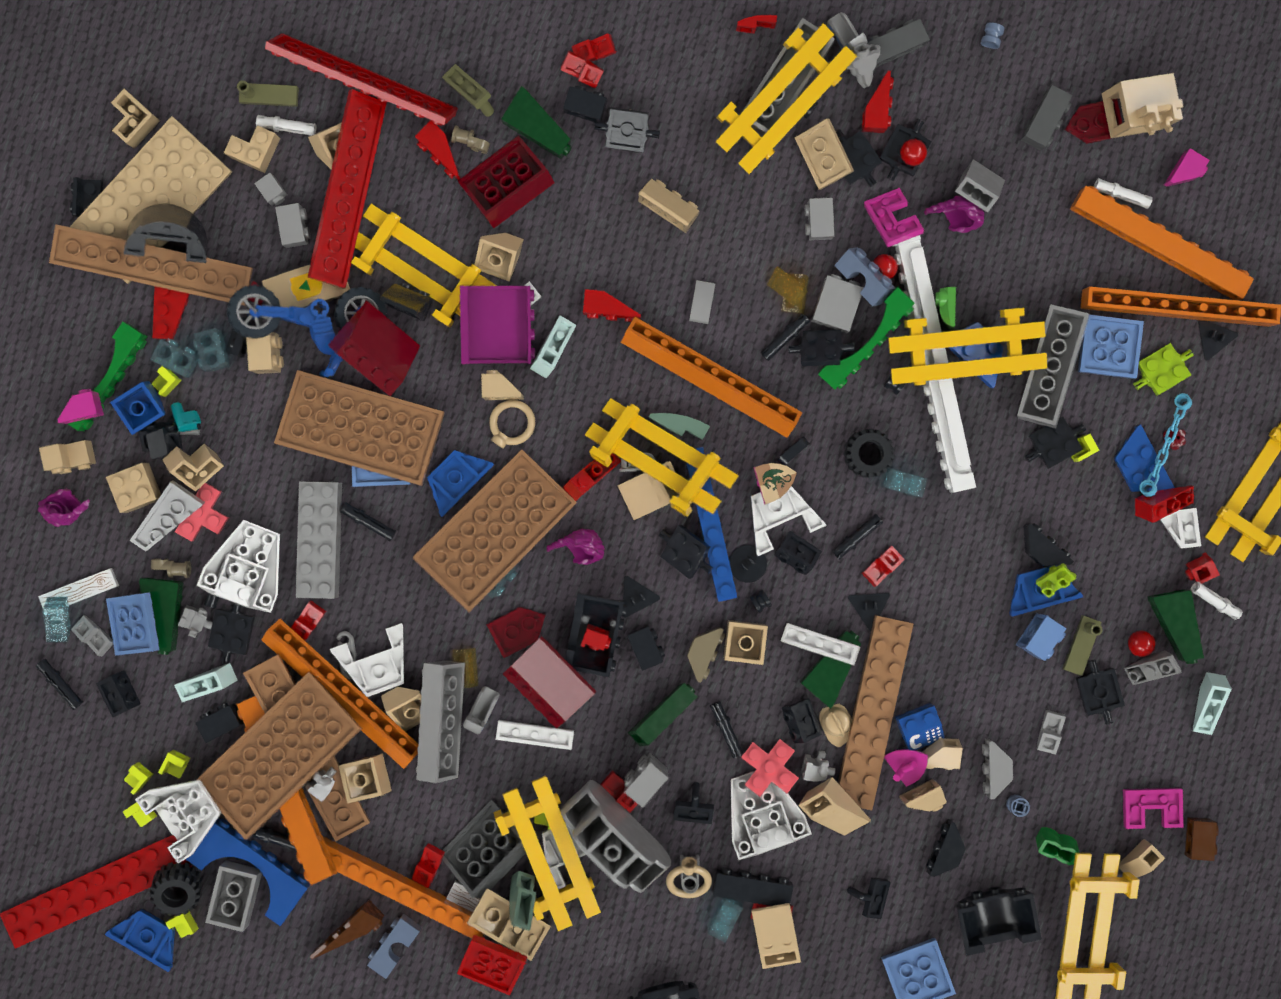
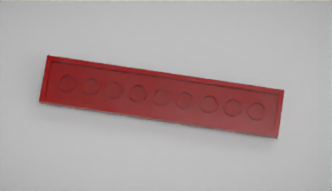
M282 33L266 41L265 49L271 51L275 56H283L289 59L291 63L301 64L310 71L323 73L329 79H337L347 87L358 88L362 93L372 94L382 102L393 103L399 109L412 111L414 115L421 118L426 117L436 125H445L457 113V107Z
M354 89L349 90L307 277L342 289L346 288L387 104Z
M170 835L1 912L0 917L14 948L16 949L150 888L157 870H160L163 865L168 866V863H177L167 848L177 841L176 837ZM186 859L181 862V864L188 863L189 867H192Z

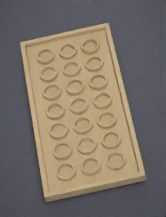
M171 116L70 227L126 240L130 222L141 210L156 204H172L194 214L228 178L232 171L177 119ZM146 239L145 244L163 248L168 241ZM123 279L127 284L131 282L129 280Z

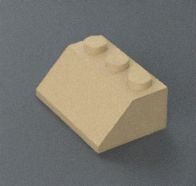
M651 179L639 192L638 202L687 233L699 215L698 206L691 201L686 202L681 199L682 196L674 190L671 192L666 189V185L660 180L654 181Z

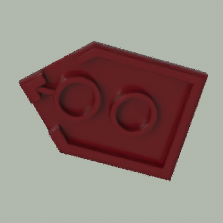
M1112 99L1117 126L1122 124L1118 100ZM1103 101L1079 106L1064 129L1086 144L1112 139Z
M519 607L486 625L503 658H506L539 639L546 615Z

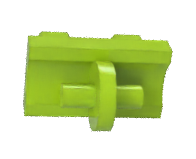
M1062 563L1058 567H1050L1048 573L1036 580V584L1041 588L1044 595L1051 597L1058 589L1068 587L1070 582L1076 579V574L1071 572Z

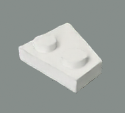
M1197 508L1181 509L1160 519L1179 548L1201 546Z

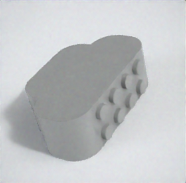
M589 780L562 806V817L573 830L572 835L577 845L620 887L628 888L630 886L635 891L642 893L671 866V859L663 846L596 781Z

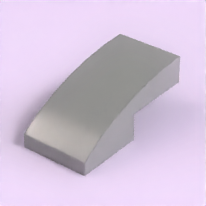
M696 280L689 321L708 324L715 289L714 283Z
M85 615L71 629L81 642L87 643L97 656L102 657L113 645V640Z
M1050 710L1045 711L1038 737L1037 750L1056 755L1062 738L1060 733L1066 719L1064 714Z

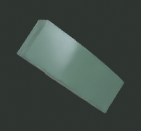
M652 413L649 415V419L680 437L687 431L702 440L710 428L709 425L699 420L683 415L670 413Z
M517 871L511 877L509 896L510 921L512 926L529 931L531 930L536 892L533 891L536 876Z

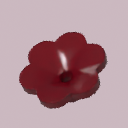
M1178 428L1177 438L1170 444L1172 450H1178L1180 446L1186 444V439L1184 438L1186 433L1184 430ZM1170 430L1168 437L1172 439L1174 432Z

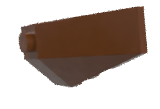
M368 899L322 942L309 957L314 959L368 934L372 929L376 931L383 924L382 919L385 915Z

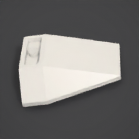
M243 520L203 567L197 586L212 595L247 608L271 613L278 595L280 534Z
M755 771L731 779L732 843L738 860L768 852L812 834L805 815L788 793L786 794L771 782L761 797H759L745 786Z
M201 780L150 789L135 799L145 815L156 810L171 834L176 837L177 841L167 848L177 863L182 862L195 852L222 813Z

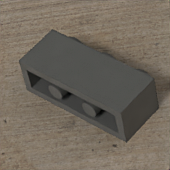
M911 19L905 22L901 28L893 27L881 37L879 35L871 37L867 44L880 45V56L875 67L877 68L926 46L930 39L921 19L916 21Z
M1051 85L1041 100L1021 141L1040 151L1045 147H1049L1054 139L1052 136L1054 130H1058L1063 122L1061 119L1063 113L1066 114L1072 105L1069 101L1073 95Z

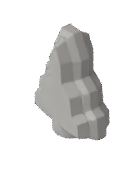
M860 43L855 45L853 53L857 57L847 69L851 71L853 76H856L857 82L863 88H867L872 82L873 70L880 56V45Z

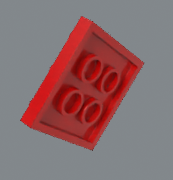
M473 935L457 974L510 996L528 957L520 952L486 940L483 937Z

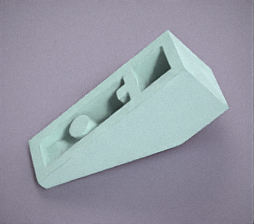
M559 316L530 369L547 378L554 370L576 324Z
M228 663L179 682L174 686L181 701L185 702L222 690L236 682L237 678L231 664Z
M1206 672L1199 691L1193 732L1213 734L1231 692V686L1225 675Z

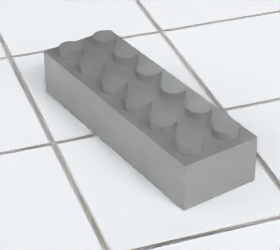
M804 18L801 19L796 29L799 27L804 32L801 37L806 42L819 29ZM832 37L818 52L823 58H825L832 47L835 38ZM783 47L744 110L797 53L792 47L789 50ZM809 64L804 67L752 124L751 127L761 137L795 102L816 72Z
M1050 304L1045 321V337L1040 338L1036 354L1047 353L1048 368L1030 371L1017 414L1018 419L1052 428L1057 427L1089 321V313Z
M299 481L296 598L335 599L339 597L342 483Z
M437 661L423 663L419 746L417 749L418 764L416 767L417 780L439 783L458 778L465 663Z

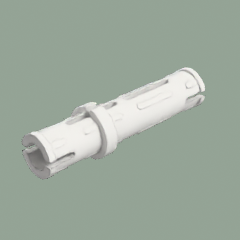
M257 115L256 127L258 125L262 128L272 129L274 132L286 131L310 136L316 133V124L281 119L279 116L266 117Z
M1098 178L1094 184V187L1099 192L1146 209L1150 207L1153 200L1151 196L1124 188L1116 182L1113 184Z
M1195 582L1192 585V593L1215 606L1220 613H1226L1234 620L1242 616V609L1234 606L1229 599L1219 596L1200 582Z

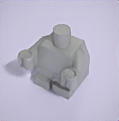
M186 605L178 626L190 629L188 636L195 638L197 633L202 631L203 627L211 629L213 622L206 620L208 615L204 608L197 609Z
M819 750L817 758H811V755L805 754L801 769L803 780L824 781L827 780L828 775H835V768L829 767V761L822 760L826 756L825 751Z
M330 767L327 772L323 769L313 775V779L305 784L306 790L322 802L328 796L335 783L333 776L337 771Z

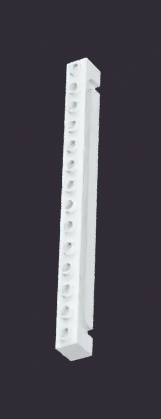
M918 235L893 245L892 247L895 246L897 253L894 254V258L900 267L901 273L898 276L900 284L904 285L905 291L903 292L915 302L912 306L915 309L907 316L908 319L927 318V326H923V334L938 333L942 331L923 247H921V237ZM945 348L924 350L925 365L948 363ZM952 378L926 381L923 389L925 396H928L930 401L927 405L930 415H933L934 419L932 430L934 434L937 433L938 437L936 448L942 455L940 466L942 471L946 473V478L944 479L945 487L947 490L949 489L950 493L976 488Z

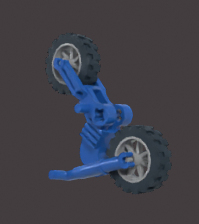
M257 285L244 286L237 290L230 298L227 305V317L230 325L242 336L252 339L263 338L272 333L278 327L279 322L284 320L309 327L311 338L317 348L323 354L332 355L327 368L320 371V377L325 378L334 375L340 363L344 360L328 346L336 335L333 331L331 318L326 315L329 311V306L325 300L316 299L307 308L280 307L279 299L276 298L271 290L269 291L265 287ZM364 287L352 288L338 298L334 307V319L340 329L349 321L347 315H352L353 317L360 309L353 302L356 299H362L360 307L366 300L385 316L387 314L385 304L379 300L380 295L372 289ZM255 297V303L252 307L246 299ZM258 300H263L267 305L259 306ZM242 302H244L250 310H239ZM317 304L319 308H322V312H320L319 314L318 311L314 310L313 308ZM349 304L354 307L355 310L353 312H346ZM240 314H247L248 318L245 322L241 319ZM258 318L266 319L267 321L260 326ZM250 319L255 320L256 327L247 325Z

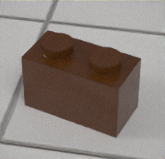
M1187 817L1185 856L1191 860H1215V855L1217 854L1216 836L1219 833L1217 822L1206 818Z

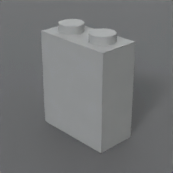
M973 159L963 172L955 192L988 212L999 198L1005 180Z
M827 275L811 322L835 330H841L844 333L850 332L861 298L860 292L864 287H861L860 283L856 281H843L842 277L838 275Z

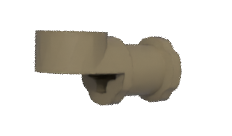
M455 125L452 133V143L460 142L467 144V147H470L473 151L478 152L479 150L483 154H487L490 145L485 140L475 138L474 130H463Z
M151 559V569L167 570L169 578L174 576L189 578L191 575L190 561L175 563L169 559Z

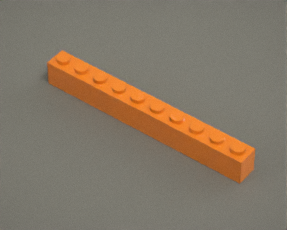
M1093 186L1083 187L1070 208L1073 212L1233 300L1243 299L1254 280L1247 271L1232 267V263L1216 258V255L1210 251H1203L1199 248L1198 244L1190 241L1187 242L1182 239L1180 234L1165 230L1166 227L1162 224L1149 221L1147 216L1133 212L1132 208L1127 205H1120L1111 196L1100 194L1099 190Z
M1087 287L1082 290L1081 309L1267 327L1280 324L1281 305L1100 287Z
M634 317L621 341L622 344L787 438L802 414L796 408L637 317Z
M279 619L266 631L261 640L276 654H279L300 676L304 677L310 672L360 725L361 731L403 769L418 754L419 744L285 622Z
M256 696L237 704V714L244 721L246 733L265 713ZM301 787L280 808L282 814L281 821L284 827L288 828L291 844L295 845L297 860L303 865L305 870L304 877L307 882L313 885L337 874V870Z
M322 836L338 873L470 938L473 935L483 937L484 933L467 924L473 913L472 911L447 900L446 896L426 888Z

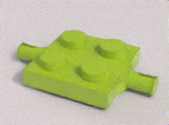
M1169 343L1139 362L1138 368L1141 371L1142 378L1134 382L1133 385H1138L1135 388L1139 390L1147 384L1152 388L1156 396L1160 395L1191 376L1184 361L1194 356L1193 353L1189 354L1192 351L1189 349L1180 355L1172 344Z

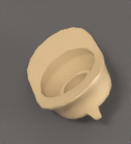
M835 704L831 709L829 707L823 708L819 716L821 727L830 743L836 747H841L847 742L852 718L847 709L841 704Z

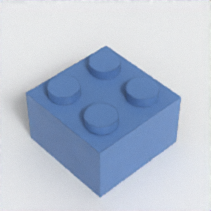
M1036 613L1016 645L1035 658L1045 661L1053 655V648L1057 642L1060 643L1063 640L1066 628L1050 617Z

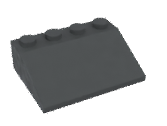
M493 800L442 850L445 852L442 859L471 897L481 899L487 888L491 890L526 854L515 825L509 827V833L502 836L493 813L501 808Z

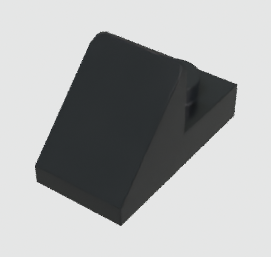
M164 427L146 434L152 460L159 457L162 460L173 449L178 447Z

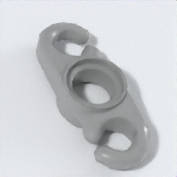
M347 631L340 632L337 635V640H340L343 636L349 638L347 644L352 652L353 661H356L357 653L353 636ZM340 664L341 674L347 679H352Z

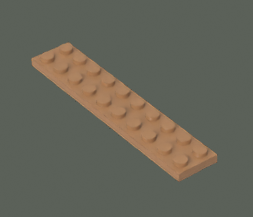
M55 225L49 260L51 264L229 302L237 290L244 286H250L252 267L207 258L206 263L186 261V253L148 244H145V257L124 255L125 239Z
M877 615L874 617L838 784L860 808L867 810L873 809L913 629V623Z
M279 654L243 673L264 713L269 711L296 685ZM334 756L319 770L323 769L327 772L330 767H333L337 771L333 776L335 783L330 793L322 802L311 793L309 795L336 842L369 824L370 819L360 801L347 803L339 763Z

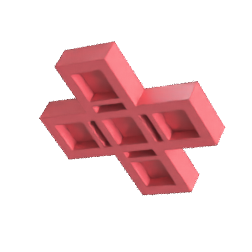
M204 483L196 496L205 503L181 522L175 532L191 542L194 541L202 526L216 534H220L229 517L213 509V506L222 491L208 483Z
M779 739L768 754L753 742L741 757V759L756 770L745 786L761 797L772 782L787 794L799 779L784 767L795 750Z

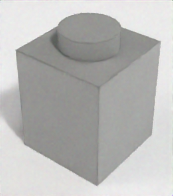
M268 173L254 183L271 206L281 204L285 200L284 197L287 196V193L271 173Z

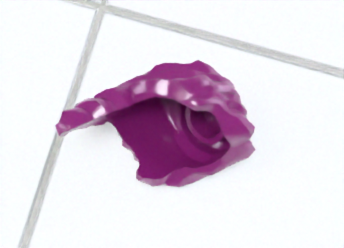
M959 195L953 199L926 208L924 211L925 215L943 212L950 222L948 229L953 232L966 233L976 230L983 225L984 221L983 209Z
M59 489L39 501L38 511L48 523L56 527L70 525L78 519L80 514L88 509L90 500L88 499L81 504V501L75 495H72L70 489Z
M579 529L547 545L546 551L549 552L553 549L567 546L574 555L573 563L588 565L600 561L604 556L605 548L598 533L594 530Z

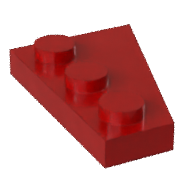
M154 286L153 339L174 340L183 311L189 300V293Z

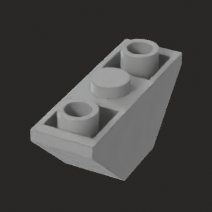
M1165 650L1150 654L1124 668L1133 685L1182 672L1173 654Z
M985 739V744H982V753L985 755V763L982 765L983 774L986 775V782H983V792L989 799H995L1013 780V760L992 740Z

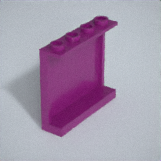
M460 286L461 364H531V359H535V348H531V340H535V331L531 329V321H534V309H531L530 301H534V290H530V286Z

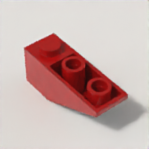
M891 71L886 73L863 111L862 132L885 133L888 127L890 128L891 116H888L889 108L892 107V97L889 96L890 89L893 88L894 82L893 77H891Z
M430 120L415 136L418 141L417 146L423 152L429 151L432 154L430 158L438 166L441 163L446 168L444 172L451 179L455 177L459 180L460 176L445 133Z
M585 289L583 315H587V318L598 319V316H604L606 320L617 321V318H625V322H632L634 317L641 319L639 313L607 292Z
M612 453L610 455L612 462L607 468L594 459L570 479L563 488L577 501L615 468L621 460Z
M1194 486L1159 490L1151 497L1142 495L1135 498V516L1154 523L1193 504Z

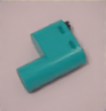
M179 402L173 403L170 406L180 432L201 429V419L197 411L184 412L182 404Z

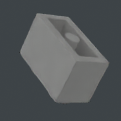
M833 198L809 199L807 205L804 206V214L808 216V224H805V234L809 235V240L833 239Z
M299 203L275 207L282 245L285 248L309 244L308 239L311 238L309 228L305 226V220H307L306 209L302 208Z

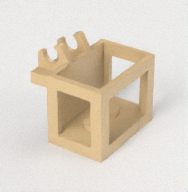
M1174 73L1121 81L1102 93L1111 138L1147 132L1149 135H1154L1155 131L1163 129L1166 132H1172L1173 127L1171 125L1183 119L1181 112L1183 103L1182 99L1178 97ZM1118 98L1121 101L1125 121L1117 126L1112 99Z

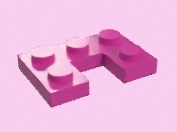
M900 188L864 202L866 211L887 247L924 233V228L916 215L898 222L892 212L908 206L907 200Z
M1123 789L1124 828H1145V809H1161L1162 827L1184 828L1183 789Z

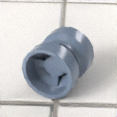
M987 23L981 45L991 49H998L1001 43L1000 36L1003 35L1005 28L997 23Z
M1014 794L1007 799V809L1015 816L1024 817L1030 811L1028 801L1022 796Z

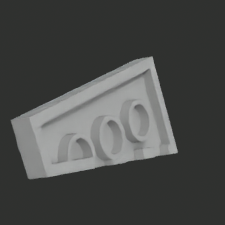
M172 480L130 541L144 551L149 550L205 502Z

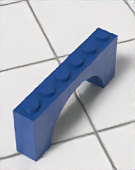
M217 818L198 848L186 860L201 871L211 861L223 857L241 858L256 866L266 878L270 888V904L265 916L281 926L311 884L306 881L303 874L298 875L292 871L293 868L289 864L279 862L275 854L261 849L262 846L258 842L245 840L237 830L230 827V823L227 820Z

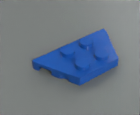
M974 322L960 330L984 327L979 322ZM999 342L948 348L961 361L1002 357L1004 347ZM998 374L979 375L978 377L988 387L994 388Z
M1141 424L1134 428L1135 430L1131 436L1127 438L1121 450L1114 457L1131 492L1140 491L1139 486L1141 482L1148 479L1149 474L1153 472L1156 465L1155 459L1157 454ZM1163 466L1159 472V480L1156 485L1157 491L1175 488ZM1152 476L1151 480L1154 482L1156 478Z
M454 450L427 477L440 516L443 517L494 464Z
M1052 566L1017 574L1009 614L1010 616L1020 615L1082 598L1083 595L1070 582L1068 587L1060 588L1055 591L1053 596L1047 597L1036 584V580L1048 573L1049 568Z
M144 909L134 913L105 933L107 937L165 971L169 972L172 969L175 928L169 929L166 922Z

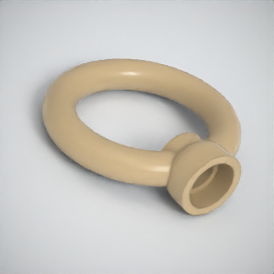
M507 400L498 404L490 416V429L494 435L491 441L504 449L506 444L518 445L528 440L535 429V416L531 408L518 400ZM510 407L519 408L526 414L528 419L525 432L513 438L507 437L500 432L497 426L499 414Z
M693 857L684 858L682 865L671 870L666 878L668 890L681 898L699 897L705 894L712 884L710 873L705 868L698 866L696 859ZM682 873L688 876L697 873L704 878V884L694 893H686L674 885V879Z

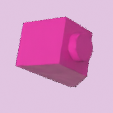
M1191 148L1186 150L1181 155L1164 185L1168 187L1202 177L1208 170L1206 166L1210 160Z
M91 389L80 390L79 394L73 395L59 416L58 423L68 424L104 415L99 393L93 392Z

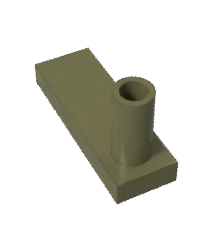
M455 64L442 76L448 85L477 110L480 109L486 117L494 113V108L488 101L491 97L489 92Z
M240 81L237 84L240 104L298 107V86L252 84L246 81Z
M1081 616L1063 666L1064 670L1083 676L1096 636L1102 633L1100 621Z

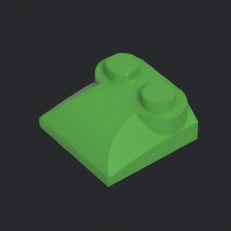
M956 287L940 288V292H936V306H939L940 317L944 325L950 330H955Z

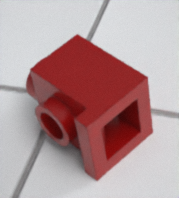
M1206 552L1201 557L1186 564L1187 570H1185V574L1190 581L1193 580L1196 583L1200 582L1203 584L1219 576L1213 559Z
M588 624L581 646L585 647V644H587L589 648L597 651L599 649L604 650V648L608 649L612 638H609L610 631Z

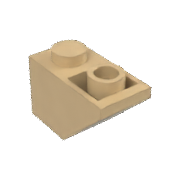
M939 738L922 751V753L928 755L926 768L960 769L963 748L959 739Z
M1143 839L1119 863V869L1122 872H1130L1138 878L1152 872L1165 857L1151 843Z

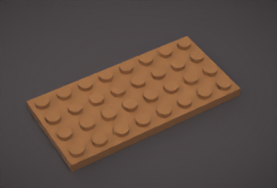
M297 370L274 443L422 486L445 413Z
M521 450L413 556V559L467 612H470L577 502L533 459Z
M308 672L197 780H201L222 814L241 836L247 840L362 728L329 691Z

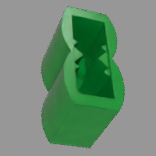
M1041 827L1035 837L1038 851L1046 857L1057 858V860L1064 864L1074 865L1075 853H1080L1077 841L1069 835L1059 834L1048 827Z

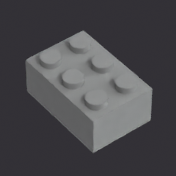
M651 753L647 756L644 754L638 760L637 768L635 770L631 769L624 777L625 793L642 808L668 779L667 767Z
M230 861L223 862L219 866L205 923L243 932L250 923L262 872L258 868Z

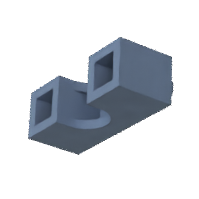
M850 248L835 264V267L847 279L855 278L859 273H862L866 279V285L860 294L872 307L881 305L895 290L891 279L879 271V267L866 257L867 255L862 249Z
M404 913L400 918L396 917L390 925L393 928L389 934L385 932L379 941L381 946L378 950L374 948L368 956L370 961L367 966L385 979L400 959V957L393 953L391 945L399 942L409 947L422 928L421 925Z

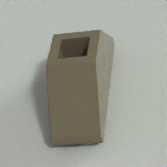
M721 627L695 636L687 652L696 679L700 683L702 679H707L710 672L708 665L710 661L714 662L718 653L715 649L718 644H722L725 637L724 629Z

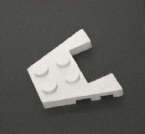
M792 486L781 498L765 505L761 492L751 496L757 556L774 549L766 530L797 516H803L810 533L826 526L825 522Z
M402 623L386 629L392 648L353 661L347 643L330 649L331 653L337 658L366 697L404 684Z
M565 822L578 856L586 855L575 842L572 835L573 830ZM548 829L542 832L544 854L559 890L565 887L566 883L558 867L565 864L552 831Z

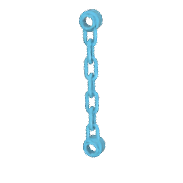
M1181 393L1174 400L1177 408L1174 412L1173 423L1168 428L1164 437L1165 443L1157 454L1153 472L1139 486L1144 496L1151 497L1157 492L1156 485L1159 480V472L1169 455L1168 449L1170 444L1176 438L1180 420L1184 417L1186 410L1192 405V399L1188 394ZM1179 409H1180V410H1183L1181 416H1180V414H1177L1178 411H1179ZM1170 430L1174 432L1172 439L1168 437ZM1161 453L1165 455L1163 462L1159 460ZM1152 476L1156 478L1154 482L1151 480ZM1152 487V490L1147 492V489Z

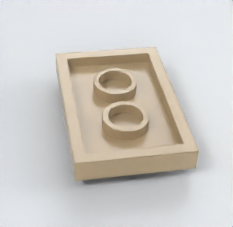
M825 119L795 137L819 190L854 171L830 119Z

